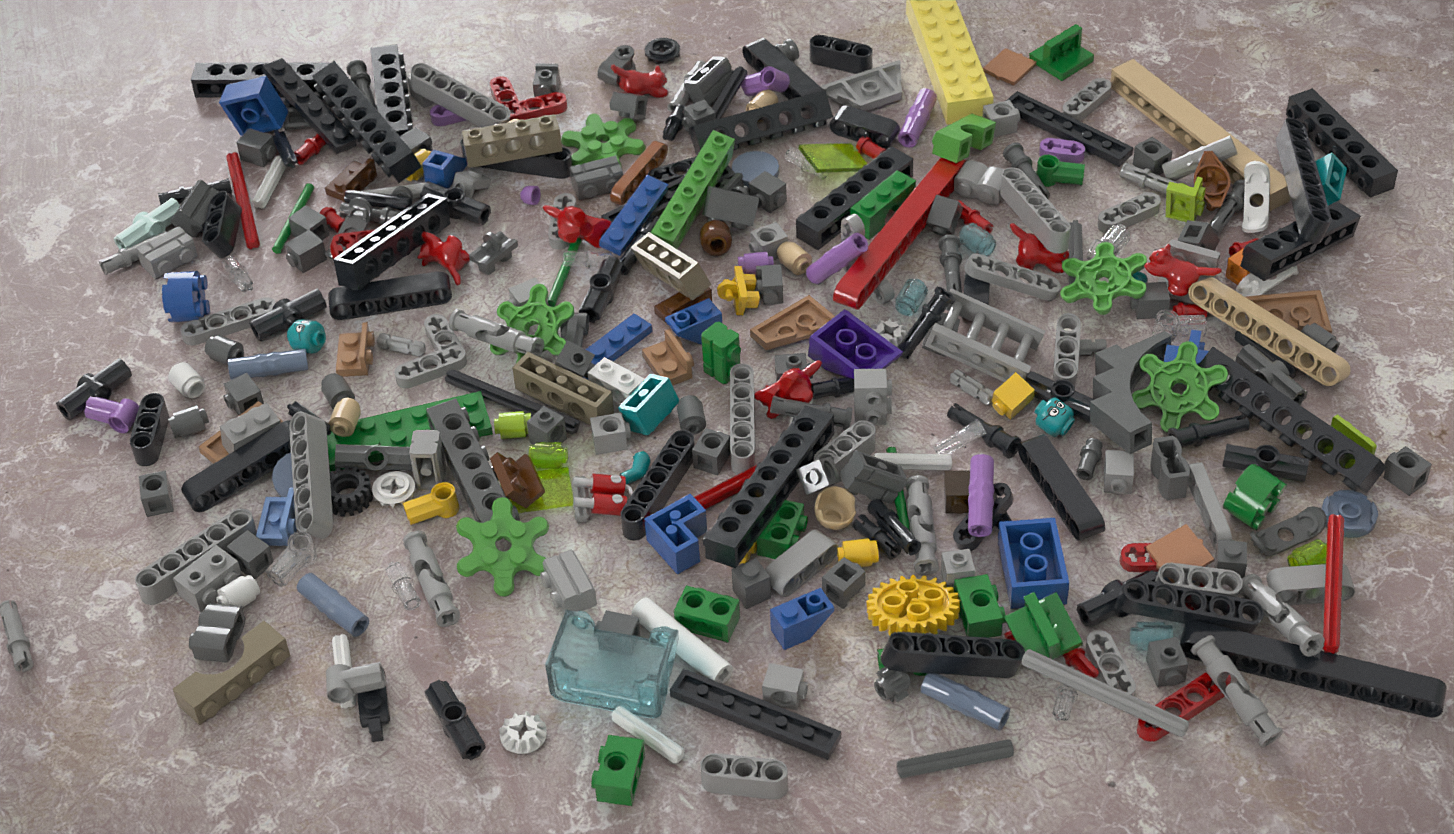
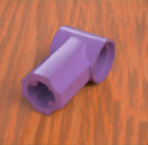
M767 66L759 73L747 75L741 88L744 94L749 97L765 90L781 93L788 88L790 79L788 74Z
M90 396L86 402L84 413L86 418L108 423L115 431L127 433L135 422L139 405L130 399H122L119 403Z

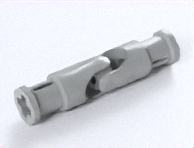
M459 309L454 310L450 316V330H460L469 337L490 343L516 354L530 352L540 357L543 352L544 341L542 338L526 336L523 331L493 322L478 315L470 316Z
M911 476L907 479V484L905 485L906 490L909 492L907 508L910 532L921 543L920 551L915 554L914 568L915 572L919 575L934 574L938 571L939 564L935 558L937 544L933 523L932 501L928 495L929 482L925 476Z
M419 530L410 532L404 537L403 545L411 554L410 562L430 608L436 613L437 625L440 627L454 625L460 619V612L452 603V593L447 582H445L433 550L427 545V536L425 532Z
M1251 574L1242 578L1243 585L1239 592L1240 595L1258 602L1264 610V616L1268 617L1270 623L1290 642L1297 643L1300 646V651L1305 656H1314L1322 650L1325 641L1323 635L1312 631L1309 622L1289 604L1282 602L1280 596L1271 587L1264 586L1258 575ZM1248 584H1251L1254 588L1251 589Z
M1209 635L1201 639L1192 647V653L1194 655L1197 654L1207 667L1206 672L1226 699L1233 703V707L1246 726H1250L1260 739V746L1265 747L1277 740L1284 731L1282 728L1276 727L1267 715V708L1255 694L1250 692L1248 683L1234 663L1219 650L1214 643L1216 640L1214 636ZM1229 674L1234 675L1238 681L1230 683L1226 687V678Z

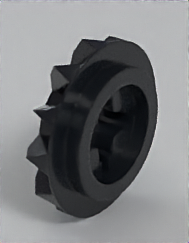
M657 38L646 44L644 48L645 56L648 57L649 61H655L656 64L660 62L666 64L667 61L674 62L675 58L680 56V45L677 41L670 38Z

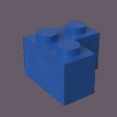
M691 494L644 519L646 540L676 574L700 562L699 540L697 538L707 531L706 510Z

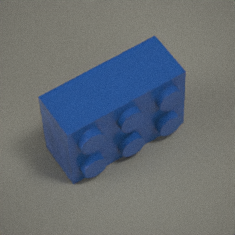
M1042 518L999 522L998 548L1010 609L1025 607L1024 596L1032 592L1035 593L1038 600L1057 592L1063 605H1067L1069 578L1056 519Z

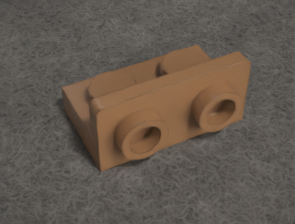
M368 322L362 323L361 333L339 334L336 374L342 377L368 375L369 365H373V352L370 347L375 346L374 332L369 331Z
M670 329L664 331L665 341L642 349V356L653 373L669 378L672 385L692 378L693 358L689 352H685L680 338L674 336Z

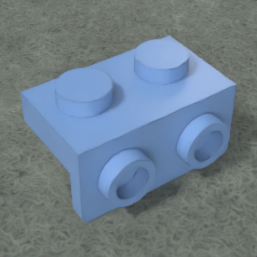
M289 488L287 497L265 498L256 537L269 546H290L292 535L297 533L293 488Z

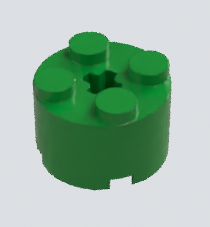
M1251 464L1235 482L1237 486L1233 493H1228L1223 509L1257 531L1266 519L1265 513L1268 511L1272 514L1280 504L1281 500L1279 497L1286 489L1287 484L1260 466Z

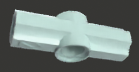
M171 198L151 213L140 212L134 218L132 226L114 237L115 244L119 249H127L163 233L165 228L171 224V219L180 205L175 199Z

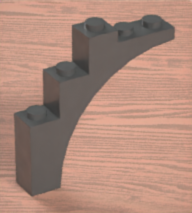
M1166 331L1124 349L1116 344L1095 353L1096 376L1093 377V399L1095 400L1090 401V423L1129 454L1152 445V422L1139 410L1133 401L1132 392L1135 385L1146 373L1140 368L1139 364L1140 359L1144 355L1154 354L1158 359L1164 361L1167 344L1171 345V335Z

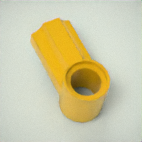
M449 482L438 483L432 488L431 493L402 503L410 525L437 515L442 518H450L455 516L460 509L455 487Z

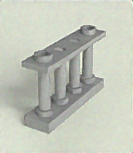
M951 288L950 293L955 297L956 301L953 304H949L946 308L949 312L943 325L934 324L925 346L1003 382L1015 372L1025 380L1031 368L1030 365L1023 363L1029 348L1037 350L1046 331ZM958 315L972 321L967 336L952 330ZM982 326L996 332L990 347L976 341ZM1006 337L1020 343L1014 358L1000 352Z

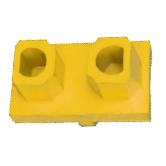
M734 266V279L731 281L724 279L717 287V294L726 301L733 300L736 315H744L745 308H758L760 300L759 291H755V274H743L742 266Z

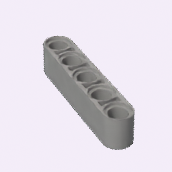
M417 63L412 66L411 88L419 95L479 127L504 124L510 121V110L499 102L425 63Z
M1013 167L1004 169L1001 177V197L1050 252H1066L1069 247L1071 228L1068 221L1022 170Z
M744 363L736 364L730 370L731 468L736 475L755 466L754 371L750 365Z
M299 411L293 415L289 426L296 528L299 532L325 539L333 528L326 423L323 419Z
M240 508L230 512L141 570L135 577V583L142 601L148 605H155L177 592L173 578L215 545L228 553L227 546L247 530L256 536L257 529L251 511Z

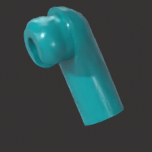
M644 451L635 453L632 468L620 473V476H625L626 485L644 477L651 463L648 453Z

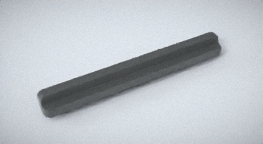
M1073 220V222H1069L1071 226L1068 247L1069 258L1083 261L1082 224L1078 223V220ZM1069 276V285L1076 280L1075 277Z
M1007 739L898 760L896 769L900 778L1012 757L1014 755V747L1012 741Z

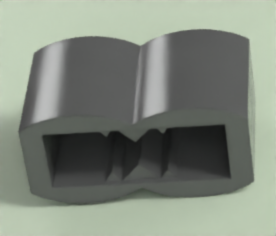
M1174 436L1154 438L1150 462L1151 471L1158 479L1159 492L1166 500L1186 497L1190 475L1189 464L1181 456V444Z
M209 603L205 610L201 611L198 619L199 626L189 638V648L192 650L195 659L229 662L234 653L236 641L241 636L246 618L242 606Z

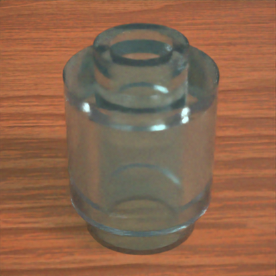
M975 223L965 225L959 233L961 244L975 254L989 256L996 247L993 235Z
M908 279L895 299V308L899 313L911 316L919 310L928 294V288L925 283L919 279Z
M1136 622L1135 627L1130 628V645H1135L1136 651H1147L1148 642L1173 637L1172 625H1165V622Z

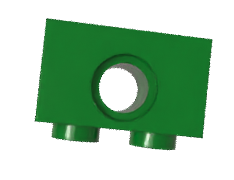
M988 574L955 579L954 593H958V600H960L959 616L966 636L982 638L1002 636V624L1006 623L1004 619L1006 613L1004 607H999L998 590L995 584L991 585Z
M608 735L605 746H601L599 749V770H594L591 779V788L595 789L598 802L626 806L633 805L645 760L643 739Z

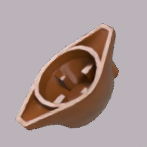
M1204 151L1194 174V185L1197 177L1203 178L1202 187L1206 188L1203 201L1207 210L1214 211L1216 208L1221 207L1231 181L1228 171L1214 152Z

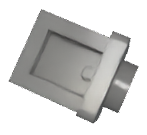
M470 168L469 171L455 173L452 187L462 188L465 196L473 198L474 190L490 187L491 178L484 176L481 170Z

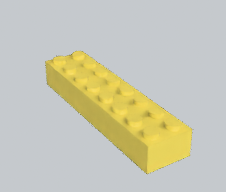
M906 0V15L933 89L937 95L946 124H952L970 114L983 117V106L993 104V94L956 0Z

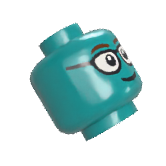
M302 319L295 321L290 326L287 332V339L293 350L306 349V353L313 354L320 351L324 346L326 333L321 323Z
M1051 398L1048 402L1042 400L1034 411L1037 414L1035 424L1052 437L1065 436L1075 422L1073 410L1057 398Z

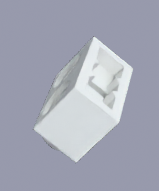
M605 357L588 372L589 381L612 391L613 405L617 409L645 380Z

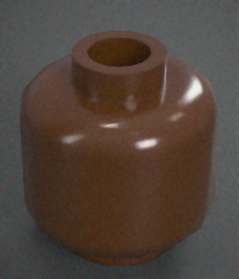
M711 220L702 226L699 235L702 249L711 256H721L727 253L732 246V236L728 225L720 220Z

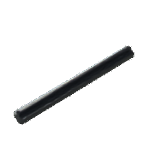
M451 369L446 372V383L470 393L481 391L483 398L511 410L524 411V413H531V416H533L543 407V405L457 370ZM552 410L564 417L567 433L574 434L578 432L580 422L577 419Z

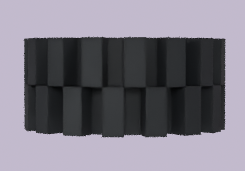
M345 466L343 471L339 467L336 468L335 474L332 471L330 472L332 514L337 515L339 512L340 516L345 517V514L349 512L350 516H354V511L357 510L360 514L363 512L362 507L367 509L370 506L369 502L373 500V493L368 474L366 475L363 469L359 471L358 467L354 466L350 470L349 466ZM344 489H356L355 491L349 494H338L340 491Z

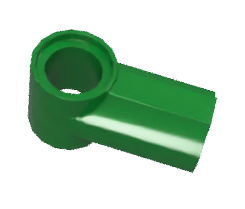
M1042 155L1038 159L1036 174L1045 187H1051L1056 182L1083 185L1085 164L1060 162L1053 155Z

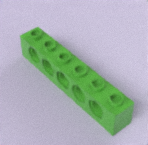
M714 130L712 131L652 229L651 233L678 249L705 203L708 186L715 187L732 159L734 138Z

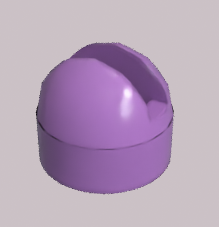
M525 186L520 193V197L528 205H537L540 201L541 192L538 186Z

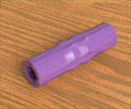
M921 89L912 107L909 109L904 125L898 135V141L904 147H914L923 129L926 127L930 113L937 101V95L933 90Z
M854 233L840 244L834 246L807 267L806 275L808 279L817 285L833 274L840 272L851 261L867 251L868 242L862 234Z
M985 454L975 455L970 460L968 531L975 537H985L992 532L994 460L991 456Z

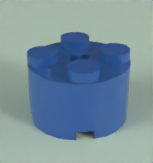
M198 271L170 272L164 275V278H168V282L166 285H162V301L165 313H170L172 317L168 318L170 323L199 320L204 315H209L210 304L208 300H205V290L208 288L206 275H201Z

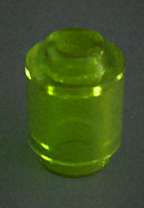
M536 442V445H529L528 455L531 457L536 469H562L563 464L568 463V448L563 447L562 442Z
M1316 539L1294 549L1287 557L1289 567L1326 564L1327 543Z

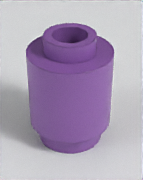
M767 252L747 253L744 256L738 257V266H742L743 274H755V277L756 266L774 265L773 256H768Z

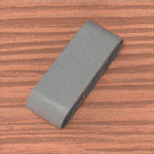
M1072 313L1061 315L1057 321L1053 381L1068 380L1075 386L1078 373L1081 322L1079 317ZM1069 328L1072 329V331H1066L1064 329ZM1062 351H1070L1071 353L1066 354ZM1067 373L1070 376H1062L1061 374Z
M864 420L854 423L815 454L814 461L832 456L840 475V471L846 463H849V459L855 451L868 455L875 451V426L871 422Z
M817 529L812 530L767 566L765 570L770 576V586L782 596L788 597L831 563L837 555V547L839 546Z
M1166 563L1162 565L1155 579V582L1233 597H1238L1243 585L1242 578L1235 571L1179 563ZM1163 578H1172L1175 583H1167ZM1192 581H1199L1204 587H1197ZM1221 585H1228L1233 591H1227Z
M1326 564L1280 567L1271 570L1266 576L1268 586L1280 596L1284 603L1302 605L1324 603ZM1343 564L1342 601H1346L1354 596L1355 588L1349 569Z
M719 753L708 754L701 760L702 786L708 792L764 799H780L787 794L788 771L782 761Z

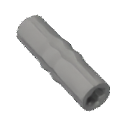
M1231 136L1209 145L1201 146L1197 150L1189 151L1181 157L1162 164L1166 178L1176 181L1195 173L1204 151H1213L1220 162L1237 155L1238 152Z

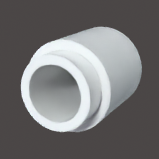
M181 362L171 368L168 380L183 396L193 399L199 397L204 392L205 384L203 378L188 363Z
M240 576L218 589L216 601L217 604L242 606L243 608L256 600V596L260 594V588L252 576Z

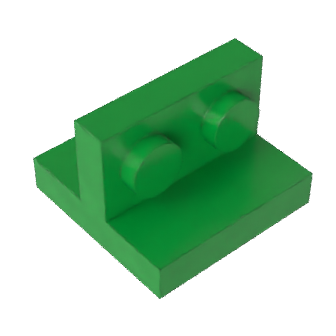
M1075 24L1029 53V59L1036 61L1038 67L1063 81L1094 62V54L1081 47L1083 28Z
M1032 592L1024 596L1025 607L1004 616L1005 622L1015 641L1024 647L1025 652L1031 649L1050 659H1055L1083 646V642L1057 592L1041 600H1038L1035 593Z

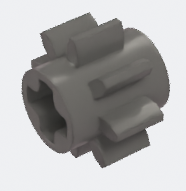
M886 667L876 672L879 678L874 683V687L883 700L887 701L890 699L891 702L895 700L899 702L909 695L906 689L911 685V680L906 672L893 671Z

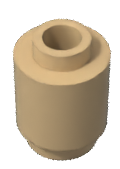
M771 90L760 91L746 105V111L778 103V97Z
M786 241L777 249L779 262L795 275L805 273L807 267L812 264L811 255L794 242Z
M343 398L335 405L328 423L330 424V430L334 434L342 437L353 434L361 415L360 405L356 400Z

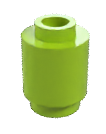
M524 411L499 413V418L494 419L495 435L500 434L501 439L526 437V434H528L527 421L532 417L531 413H524Z

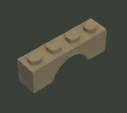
M263 620L242 636L244 644L243 655L232 668L217 674L194 672L173 688L178 706L199 725L207 719L214 717L224 706L236 700L241 693L254 683L259 682L266 674L283 664L290 657L286 638L266 621Z

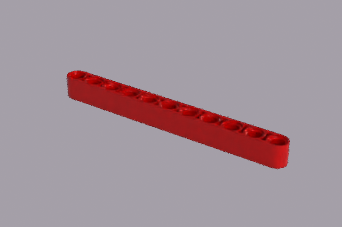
M940 157L868 245L867 251L859 256L838 282L833 294V301L835 303L856 310L863 306L927 225V219L935 196L939 195L948 198L954 191V178L967 160L955 163Z

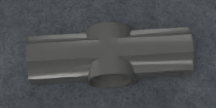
M1250 344L1242 347L1241 351L1236 355V362L1299 405L1306 399L1308 391L1289 376V371L1283 362L1279 360L1272 362Z
M336 444L335 468H345V466L353 468L355 466L358 469H371L375 471L381 469L413 471L409 454L410 447L381 446L377 444ZM380 451L384 455V460L380 464L371 463L368 458L370 452Z

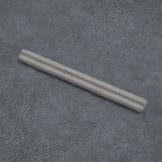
M1031 649L1027 650L1023 656V666L1172 734L1183 737L1188 730V720Z

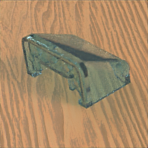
M566 610L545 663L550 694L557 700L566 703L614 711L618 706H623L636 716L658 718L662 714L679 641L678 630L661 626L651 631L649 639L596 629L595 622L588 613Z

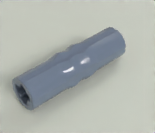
M306 349L228 359L231 380L245 373L254 378L309 370Z
M307 573L299 580L297 591L313 603L320 612L326 614L329 619L338 623L354 637L360 636L366 631L370 622L369 618L353 606L346 597L340 595L337 590L328 586L313 573Z
M928 673L923 680L921 693L949 706L953 710L961 712L967 717L974 718L998 731H1001L1008 721L1011 709L984 696L979 691L970 689L966 685L957 683L941 674Z

